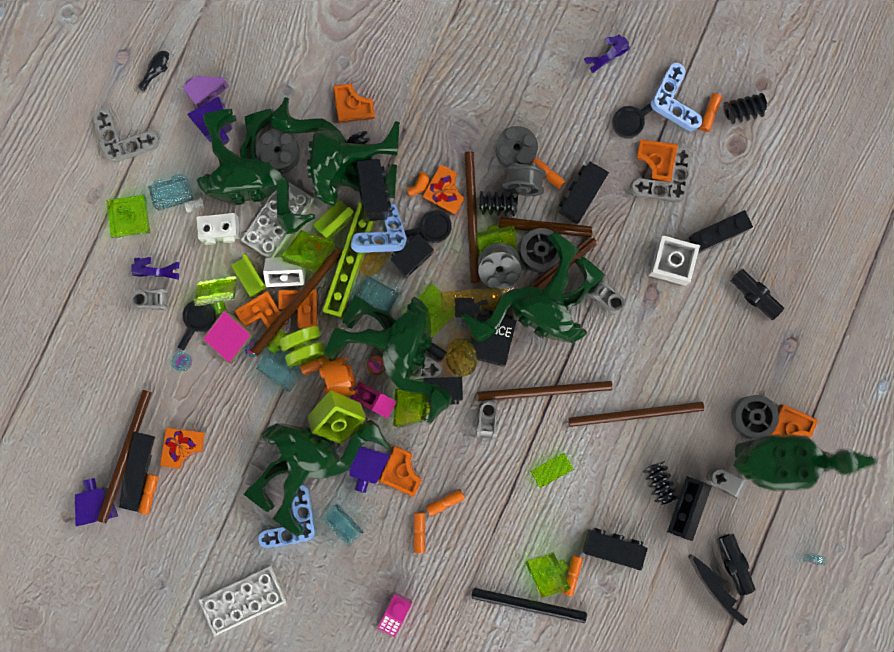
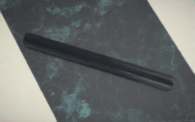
M473 588L471 598L580 623H585L587 620V613L478 588Z

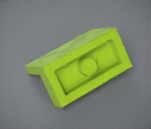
M339 200L313 226L327 241H330L354 218L355 213L350 207H347Z
M244 253L242 254L243 258L231 266L249 296L253 298L268 289V287H266L265 282L249 256Z

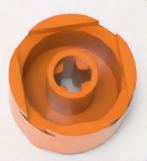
M347 357L325 362L323 367L319 368L321 378L326 381L327 386L324 387L326 394L330 390L345 397L357 394V390H353L356 381L351 364L347 365L345 362L348 360Z

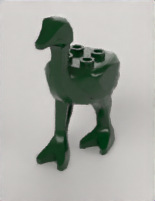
M284 97L282 104L273 112L271 117L272 127L279 131L290 134L314 132L313 141H309L308 178L312 179L316 197L323 203L331 206L336 204V199L338 198L337 189L340 186L351 187L359 192L356 170L350 163L364 161L377 154L398 155L400 125L398 121L394 122L388 136L382 143L353 144L346 143L341 131L323 118L299 120L291 117L288 108V97ZM392 164L385 180H383L388 186V195L386 197L395 199L397 165Z
M232 109L203 114L205 126L212 140L213 153L220 163V166L212 174H205L203 177L196 179L199 188L205 195L216 200L233 203L234 205H242L245 201L249 200L253 202L263 201L264 198H268L277 190V219L286 234L298 232L306 223L315 219V214L299 215L291 212L289 208V182L276 168L266 162L257 160L256 136L262 128L271 124L273 109H266L244 116L247 136L240 149V157L224 146L219 133L222 127L237 120L236 115H232Z
M554 232L547 238L558 252L560 261L555 274L545 288L540 289L534 286L521 287L502 294L492 315L485 321H478L464 312L461 314V317L466 322L471 336L480 343L489 339L498 330L507 309L511 306L515 315L519 318L518 322L525 327L531 326L535 329L534 333L543 339L545 337L561 342L573 343L581 340L587 332L581 327V324L573 322L568 310L572 306L579 304L586 293L599 283L605 274L582 256L581 259L575 261V264L584 276V283L575 291L563 294V290L568 284L569 264L579 252V249L559 233Z
M354 296L342 323L347 324V327L352 329L363 315L368 314L380 322L383 330L367 329L351 333L336 327L328 341L323 356L334 361L349 343L366 344L382 350L386 371L398 389L422 394L429 398L430 411L427 423L431 424L442 411L449 407L452 397L445 389L436 384L409 379L418 371L419 367L423 366L426 358L424 356L426 348L429 349L432 343L431 319L428 308L423 301L413 297L411 303L407 305V312L395 320L390 313L376 309L363 299Z
M368 420L353 432L344 455L339 458L334 448L330 446L332 443L324 437L319 439L314 436L310 428L276 423L267 427L261 435L264 439H267L268 443L272 445L277 444L281 457L270 463L263 475L243 495L264 511L269 512L275 505L266 494L265 486L276 475L288 472V477L283 484V503L274 515L273 520L299 537L305 529L294 516L292 505L298 490L307 477L325 479L346 472L353 464L359 448L365 442H375L386 449L390 448V444L384 438L379 426L374 421Z
M777 434L762 437L758 440L738 443L735 447V457L737 459L733 465L747 480H752L759 487L771 491H791L812 488L818 482L822 473L832 469L841 475H849L861 469L874 466L877 460L874 456L864 455L848 449H839L834 454L820 450L816 443L808 436Z

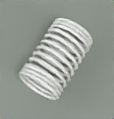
M201 197L184 202L188 213L198 210V208H204Z

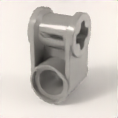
M603 280L598 283L592 292H588V296L592 300L603 306L610 313H619L625 305L624 298ZM613 299L618 300L620 307L613 308L610 301Z
M136 290L130 295V302L139 309L168 310L167 294H169V290ZM144 295V302L137 304V298Z
M485 402L480 407L476 437L487 436L496 439L497 407L492 402ZM486 405H492L494 408V413L490 416H486L483 413V408Z
M712 469L707 474V480L711 485L737 499L741 498L748 483L745 479L722 469ZM716 475H719V477L721 478L720 481H718V479L715 478Z

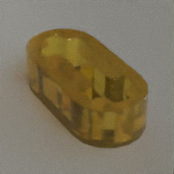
M390 251L385 252L386 256H381L378 260L376 259L379 255L378 252H370L361 264L363 274L367 277L376 275L389 260ZM373 261H375V264L373 265L374 271L369 270L368 272H366L367 268L365 267V265H371Z

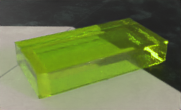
M562 453L530 472L538 487L541 488L574 469L565 453Z

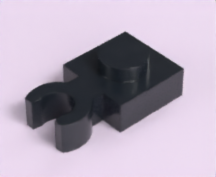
M455 298V318H462L461 314L463 312L472 318H475L474 312H478L482 316L488 315V311L480 309L482 305H488V301L481 300L478 303H474V298Z

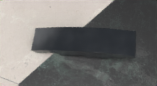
M134 432L123 479L120 508L138 512L152 458L150 454L155 436Z
M690 555L689 559L708 592L731 617L744 626L748 619L733 608L737 600L722 589L726 581L697 557Z

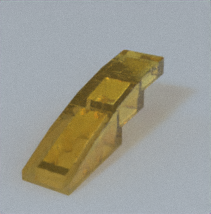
M519 287L441 292L442 312L455 311V298H474V303L486 300L488 305H482L480 309H494L502 294Z

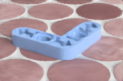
M674 63L666 70L651 100V107L654 111L682 128L694 131L702 124V118L695 111L673 99L685 75V68L679 63ZM674 70H676L677 76L674 79H672L671 77L674 75ZM665 83L671 85V87H672V91H671V92H668V91L665 90V88H664V84H665ZM664 96L662 106H660L658 100ZM677 108L680 111V116H675L672 109Z
M391 203V212L388 213L387 220H381L384 232L356 233L353 236L351 248L359 253L400 251L404 248L407 240L396 205ZM388 224L396 225L397 229L390 228ZM379 239V240H381L384 244H382V245L376 244V243L374 242V240Z
M302 484L300 488L301 491H305V494L302 495V501L307 500V504L297 506L296 502H300V498L295 496L292 506L294 516L298 521L304 522L310 519V523H306L308 530L311 529V533L308 534V537L305 534H300L297 537L292 533V539L285 541L282 538V532L287 529L284 527L263 531L258 537L259 544L262 547L271 548L311 540L314 537L315 524L310 493L305 485ZM300 507L308 509V516L306 518H301L298 515ZM275 531H278L280 543H277V539L271 540L270 544L267 541H263L266 533L271 537L276 536Z

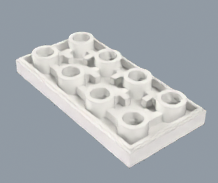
M289 182V208L294 214L304 215L314 201V198ZM277 190L266 201L241 239L243 243L267 258H276L291 235L285 233L277 219Z
M269 566L199 599V602L213 635L216 636L286 603L287 600L272 566Z

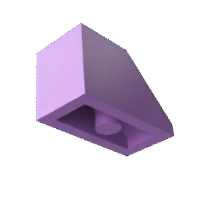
M195 76L188 79L182 88L199 108L216 98L229 85L221 77Z

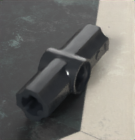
M743 268L730 280L744 294V298L752 306L758 307L771 320H774L784 310V307L770 295L769 289L761 282H756Z
M731 533L718 538L717 541L724 556L725 568L732 577L739 596L753 593L756 588L748 571L749 564L745 555L741 553L734 534Z

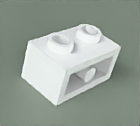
M235 213L197 217L198 239L205 245L216 244V241L232 243L235 242V239H240L239 220Z
M304 256L266 258L263 270L266 287L304 285L306 276Z

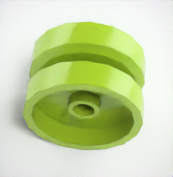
M318 326L296 331L279 340L282 351L289 352L285 356L288 367L298 366L324 355L325 343L316 342L321 338Z

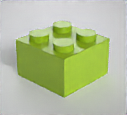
M330 390L307 416L313 434L343 445L364 422L366 417L360 402Z

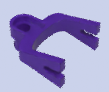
M620 34L615 37H607L605 39L606 42L613 45L610 51L601 57L584 58L586 64H594V66L590 67L592 73L612 61L615 57L625 54L630 49L629 42L625 37H621Z
M151 257L134 258V264H131L132 276L167 277L179 280V273H173V270L179 269L180 262H175L164 268H153L146 266L151 264Z

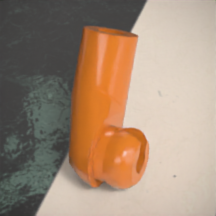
M419 172L416 184L406 188L409 197L426 190L429 176L425 172Z

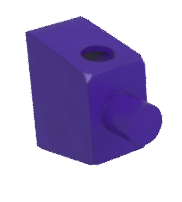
M218 96L187 114L209 142L212 140L205 126L203 114L224 110L225 106ZM231 124L222 127L219 132L224 145L230 141L226 133L232 130Z
M365 447L359 448L355 460L350 467V477L357 478L355 490L366 493L369 482L377 484L388 462L389 454Z
M95 478L84 480L85 492L75 494L76 526L98 522L97 518L108 488L97 489ZM114 503L108 519L118 517Z

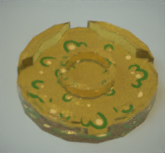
M459 338L452 340L447 347L449 350L448 354H446V361L450 371L454 375L457 374L458 377L471 375L477 365L475 348L467 339Z

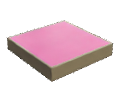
M224 310L202 339L226 362L232 364L253 338L254 334L228 310Z

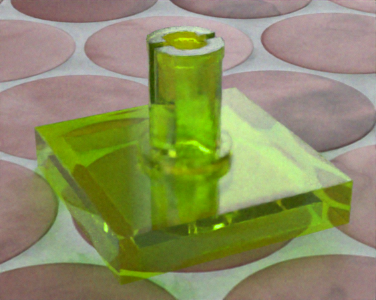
M145 195L106 200L112 238L150 233Z
M491 225L487 228V231L476 233L479 255L484 248L495 243L508 244L517 251L514 226L498 229L496 225Z
M300 231L283 253L282 260L317 272L335 247L334 240Z
M236 276L198 283L194 297L195 305L200 306L213 303L216 314H222L224 310H227L225 301L234 300Z
M431 284L418 299L423 301L429 310L431 337L433 338L455 316V305Z
M398 388L395 389L396 404L394 406L393 426L400 428L425 422L426 416L429 415L430 405H427V396L399 390Z
M554 552L525 561L542 598L571 589L563 573L568 570V565L561 567L566 562L563 559L557 561Z

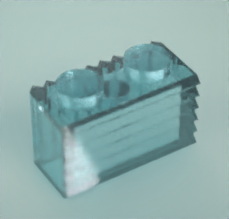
M181 174L171 177V180L167 181L162 179L153 182V185L148 186L153 207L158 211L194 200L189 180Z
M366 275L356 296L368 304L391 314L401 296L398 292L399 289L391 284L388 286L382 284V279L375 275L371 277Z
M269 353L265 354L256 366V369L289 392L300 379V375Z
M335 504L322 517L327 526H330V529H333V532H336V535L341 537V540H344L347 546H350L364 532L338 504Z

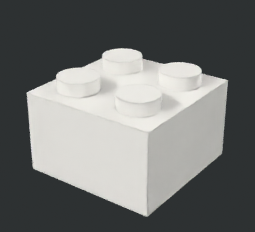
M662 235L658 239L649 276L686 286L691 282L700 245Z

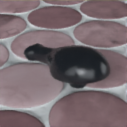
M159 51L151 58L147 73L138 84V88L141 91H145L152 79L168 69L166 65L169 60V53L167 51Z

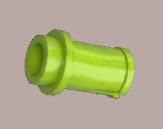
M280 329L266 348L274 354L280 352L279 340L288 334Z

